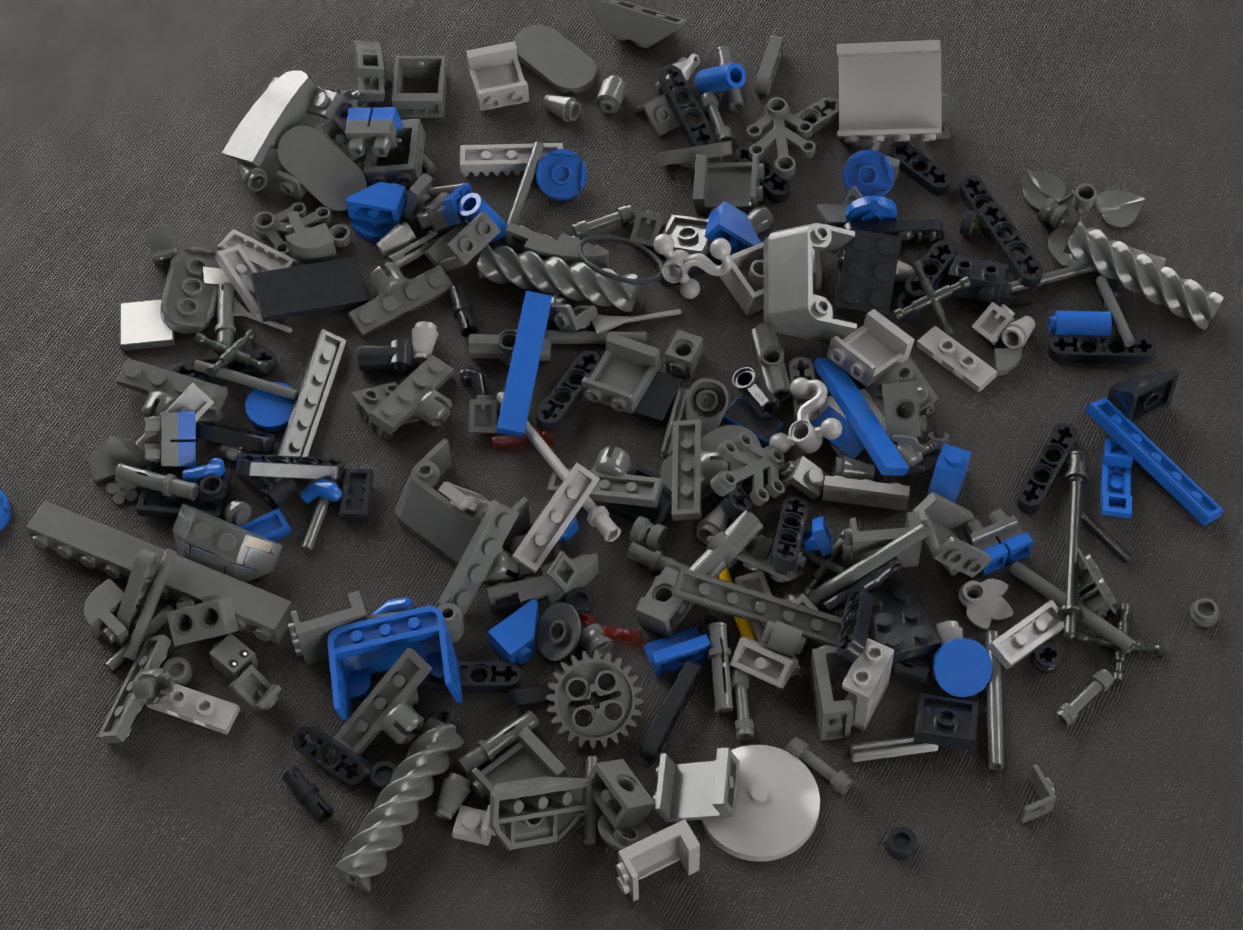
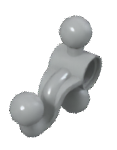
M659 234L654 239V249L667 259L661 268L663 277L671 283L680 282L679 290L684 298L694 299L700 293L699 283L695 279L689 278L687 274L691 266H698L714 276H723L732 268L731 245L726 239L717 238L710 245L712 256L721 259L722 264L719 266L714 264L704 254L695 253L689 255L684 250L674 251V240L668 234Z
M803 377L793 380L790 385V391L795 398L804 399L813 390L817 392L816 396L799 408L797 421L790 426L789 435L787 436L784 433L774 434L770 438L769 446L779 449L783 454L793 445H797L805 453H813L820 448L822 437L834 440L841 435V422L835 418L824 420L821 426L816 428L810 423L811 416L824 405L828 391L822 381L816 379L807 380Z

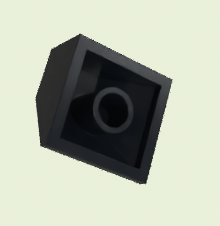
M1177 369L1132 377L1124 382L1119 381L1111 386L1107 399L1134 424L1170 405L1180 372Z

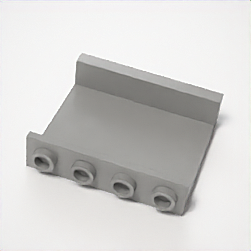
M940 40L837 44V56L839 58V131H837V136L840 140L844 139V143L847 144L859 143V139H869L871 143L885 142V138H895L896 142H908L910 137H921V141H935L936 136H942Z

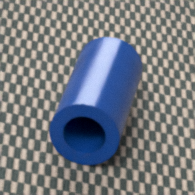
M739 63L703 69L695 77L696 88L702 94L740 88L746 81L745 70Z
M469 193L461 199L458 211L469 223L481 212H486L501 232L490 242L499 241L504 237L507 223L477 193Z
M1055 311L1054 316H1049L1048 330L1053 332L1054 336L1111 335L1112 319L1111 313L1108 311Z

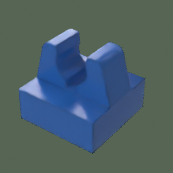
M821 516L812 519V528L803 532L802 543L806 551L820 549L822 556L833 553V539L824 517Z

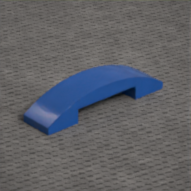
M1105 438L1102 458L1100 484L1101 514L1131 519L1132 496H1130L1133 457L1114 439Z

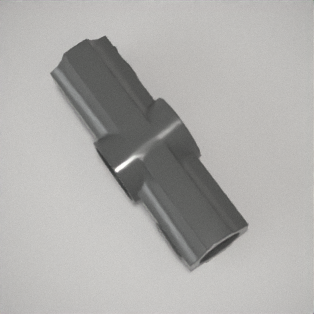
M765 323L758 324L757 327L751 329V336L759 362V373L763 377L765 386L779 402H784L792 396L784 364V352L779 346L776 332L771 331Z
M505 330L500 335L470 334L469 358L499 359L502 363L510 365L517 331ZM544 337L539 361H550L551 337Z
M744 510L725 532L720 531L706 547V552L696 560L689 570L717 578L725 568H731L738 561L736 557L744 553V548L760 533L763 525L755 515Z

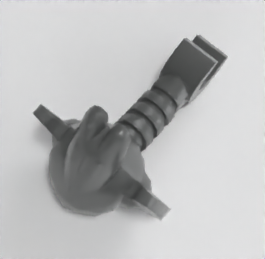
M929 432L928 442L922 445L918 442L917 437L894 435L892 440L898 442V445H895V447L909 467L906 474L911 475L914 472H923L925 468L917 464L922 462L923 456L934 450H942L944 444L949 445V434L944 433L943 438H935L933 432Z

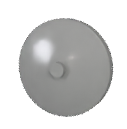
M748 745L731 750L740 761L735 817L700 820L706 834L720 849L740 859L761 862L776 860L790 855L809 839L818 821L820 794L812 773L797 757L776 747Z

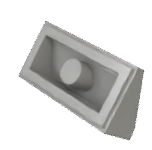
M741 637L730 665L783 689L796 668L798 660L767 649L766 645L751 638Z

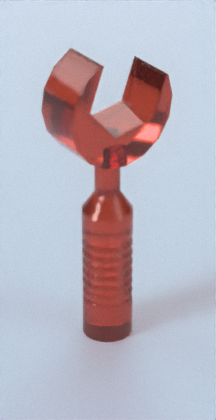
M536 425L535 430L549 447L554 446V439L544 438L543 434L545 431H542ZM525 434L523 438L504 435L492 437L493 448L522 444L529 439Z
M579 613L580 619L587 622L588 626L596 624L594 617L590 614ZM610 625L605 628L602 627L607 637L639 642L641 631Z

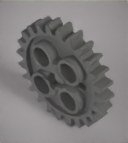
M598 650L594 651L593 658H589L586 651H583L582 660L580 661L572 655L571 666L562 662L561 666L564 672L562 674L553 672L555 678L558 679L557 683H548V687L553 689L554 693L546 695V699L554 701V704L547 707V711L556 712L551 722H561L562 724L557 731L563 733L568 730L567 740L569 742L577 736L579 746H582L585 740H589L590 747L594 749L596 740H600L605 748L607 747V738L610 737L615 743H618L617 733L621 732L623 735L628 736L629 734L625 726L628 724L635 727L636 723L631 719L632 715L638 716L642 714L635 708L636 704L644 702L643 699L635 697V694L643 690L641 686H633L638 676L627 675L632 668L630 665L622 669L620 668L622 658L618 657L614 662H611L610 652H607L604 658L601 659ZM604 673L612 674L614 677V683L608 689H602L598 685V679ZM574 680H581L585 684V689L580 695L574 696L568 691L569 684ZM593 691L598 696L615 691H620L621 693L618 697L598 700V706L595 707L591 702L574 707L568 706V703L571 701L591 698V692ZM609 703H617L620 706V713L615 718H608L604 714V709ZM581 709L589 710L591 713V719L585 725H580L575 721V715Z

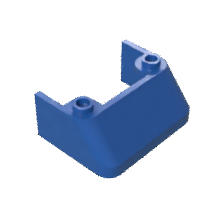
M425 606L338 626L330 632L327 642L334 709L344 723L352 716L351 700L362 698L371 690V674L390 670L407 648L413 649L433 668L430 671L433 677L445 679V684L457 703L463 702L458 661L446 620L437 607Z

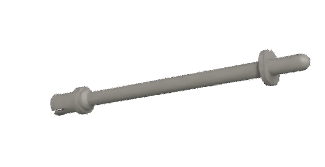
M499 392L496 396L501 405L504 392ZM527 420L524 434L559 478L564 481L569 471ZM588 496L582 505L588 512L587 522L592 527L597 528L605 541L612 542L616 540L621 534L620 528L609 517V511L604 506H597Z

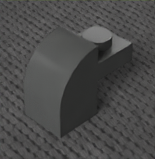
M298 211L287 214L289 225L285 226L288 234L286 241L289 253L293 259L302 264H313L337 258L334 240L326 223L305 229Z
M109 578L88 596L84 606V614L90 630L96 639L103 634L109 643L113 644L116 642L122 648L131 639L127 628L117 619L124 592Z

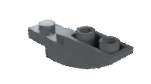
M353 40L359 101L384 102V63L380 43L378 41Z
M511 222L505 230L507 246L521 252L532 251L539 255L542 260L550 257H559L568 266L577 262H583L578 256L577 245L581 242L578 237L561 233L559 238L555 240L548 235L539 234L525 226H518ZM586 243L583 246V254L590 262L599 268L610 267L608 250L590 243Z
M597 553L590 555L581 554L571 559L580 571L567 592H563L546 574L554 561L541 565V576H529L520 581L498 583L493 587L487 588L490 611L494 612L517 606L521 608L532 599L538 602L539 611L565 600V596L569 591L578 587L583 588L599 573Z

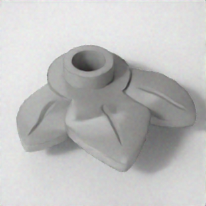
M987 579L981 583L969 581L961 586L958 593L959 601L966 607L967 618L976 627L987 630L991 620L1003 621L1013 616L1012 608L1002 597L1008 589V584L997 579ZM968 595H975L977 598H970Z

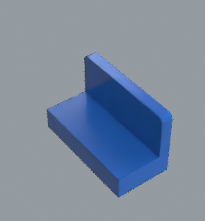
M694 627L676 633L670 639L665 637L645 644L644 652L655 677L683 668L687 660L697 663L708 659V650L711 644L707 635L701 636L698 628Z

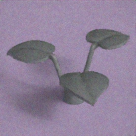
M1025 169L1022 177L1021 186L1024 199L1036 210L1040 211L1043 204L1049 198L1055 199L1058 205L1073 198L1072 206L1078 213L1072 231L1068 228H1058L1050 234L1047 243L1052 257L1061 266L1066 268L1080 264L1071 254H1064L1063 251L1084 212H1088L1094 205L1095 211L1102 213V220L1107 225L1114 228H1124L1135 221L1146 201L1145 198L1121 190H1106L1097 196L1095 187L1088 183L1080 184L1076 190H1071V193L1064 197L1065 185L1063 181L1051 173Z

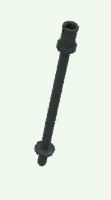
M1081 451L1069 453L1068 472L1065 474V482L1070 486L1065 605L1058 609L1057 615L1064 622V636L1067 640L1075 638L1076 622H1080L1084 618L1083 609L1077 606L1079 553L1076 548L1079 547L1082 486L1088 482V475L1085 472L1086 454H1081Z

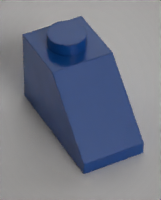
M376 183L347 197L346 204L349 218L396 226L398 223L400 224L403 217L407 196L405 186L395 183Z
M724 201L710 214L704 237L712 242L717 238L726 239L731 245L730 253L735 254L761 243L747 215L728 202Z
M947 444L943 445L927 496L934 492L956 503L968 471L970 451Z
M532 599L488 631L491 648L504 662H512L516 665L524 664L535 653L539 620L538 602L535 599Z

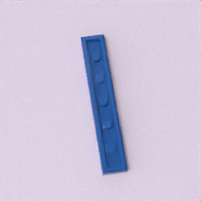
M526 291L498 420L497 433L524 437L552 296L531 291Z
M816 358L813 364L814 368L881 474L905 476L909 467L848 372L829 358Z
M1102 398L1088 405L1085 412L1203 526L1221 517L1224 510L1107 398Z

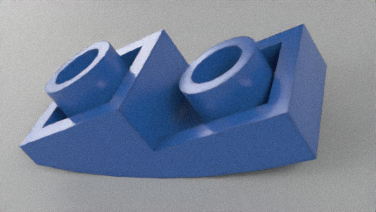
M828 406L812 423L813 427L821 426L823 421L828 418L839 420L842 425L841 435L834 440L822 438L830 445L832 444L843 455L855 459L865 449L864 445L848 420Z

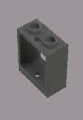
M395 56L392 106L396 107L400 118H444L447 85L446 57ZM404 78H439L438 93H403Z
M420 119L401 120V131H397L396 134L397 144L410 143L408 164L377 166L378 156L374 155L372 148H367L364 174L370 186L379 182L409 186L413 185L421 177L426 133Z

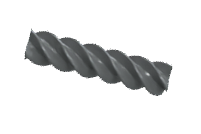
M1081 220L1067 241L1063 251L1064 254H1071L1082 265L1095 266L1096 270L1106 278L1119 279L1120 283L1128 290L1143 292L1144 296L1152 303L1167 305L1169 310L1176 316L1191 318L1196 326L1204 330L1207 329L1224 299V296L1219 293L1205 292L1201 284L1195 280L1181 279L1179 274L1170 267L1157 266L1148 255L1133 253L1124 242L1109 241L1108 237L1101 230L1085 228Z
M487 244L482 249L481 256L477 262L479 278H487L498 284L512 283L522 289H538L548 295L563 294L572 300H589L599 306L614 305L625 312L633 311L635 299L639 291L638 284H628L612 280L593 271L583 262H577L568 266L559 257H550L542 260L539 255L532 251H526L517 255L508 246H500L492 250ZM601 268L602 270H605L618 276V274L612 269ZM632 273L622 276L631 279H638V275Z
M432 717L428 718L423 727L422 734L410 746L406 759L394 771L391 783L382 790L375 803V808L366 815L359 828V833L350 840L344 850L342 860L334 866L342 875L345 883L356 885L370 892V877L380 874L386 868V851L397 848L401 844L403 839L402 826L416 820L419 812L418 801L429 797L433 793V776L441 774L448 769V752L460 748L464 743V740L456 733V727L453 724L442 723Z

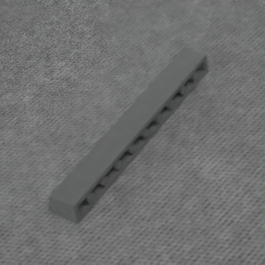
M45 500L26 526L31 542L42 549L47 547L56 551L63 558L69 559L71 557L76 559L87 568L100 569L113 579L129 580L135 559L142 549L148 548L161 555V562L166 550ZM179 555L175 558L160 596L164 600L170 598L178 603L193 600L194 605L202 604L201 597L218 593L220 599L231 596L239 631L247 630L262 641L271 640L279 644L289 628L288 624L293 621L291 612L294 611L291 601ZM213 609V619L218 620L217 612Z

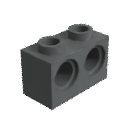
M219 593L201 597L202 604L194 605L193 600L177 603V610L166 612L174 646L239 631L231 596L220 599ZM213 609L217 612L218 615L217 622L213 619L212 616ZM187 616H189L192 621L191 628L187 624Z

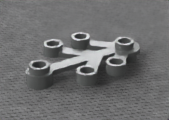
M775 97L770 99L765 105V115L755 124L747 127V139L752 142L759 141L757 144L750 146L749 158L752 160L753 154H758L759 161L764 158V151L776 141L778 158L775 161V173L781 179H789L795 173L796 162L788 155L787 141L800 149L802 157H813L816 145L812 141L805 140L812 136L813 125L790 113L787 102L783 98ZM784 121L797 128V134L786 128ZM773 122L774 128L761 139L762 130Z
M296 202L290 208L275 215L267 211L258 213L253 221V230L260 236H267L275 250L279 252L286 250L281 253L290 257L287 242H283L278 234H287L285 226L289 225V223H283L288 220L287 214L302 210L298 214L305 229L311 228L309 226L317 222L320 224L329 223L332 219L331 211L328 207L322 206L317 208L315 212L307 215L305 204ZM338 224L329 230L335 247L345 248L351 241V235L347 226Z
M745 432L740 433L734 438V443L730 440H725L718 446V453L722 458L731 459L744 466L733 472L720 471L711 479V487L719 496H727L736 488L738 482L751 476L752 492H750V499L757 506H761L768 501L769 496L777 498L785 491L783 483L779 480V472L785 466V459L779 449L772 446L762 448L754 444L752 438ZM747 451L759 459L755 460L741 452ZM763 470L768 472V484H766L765 488H763Z

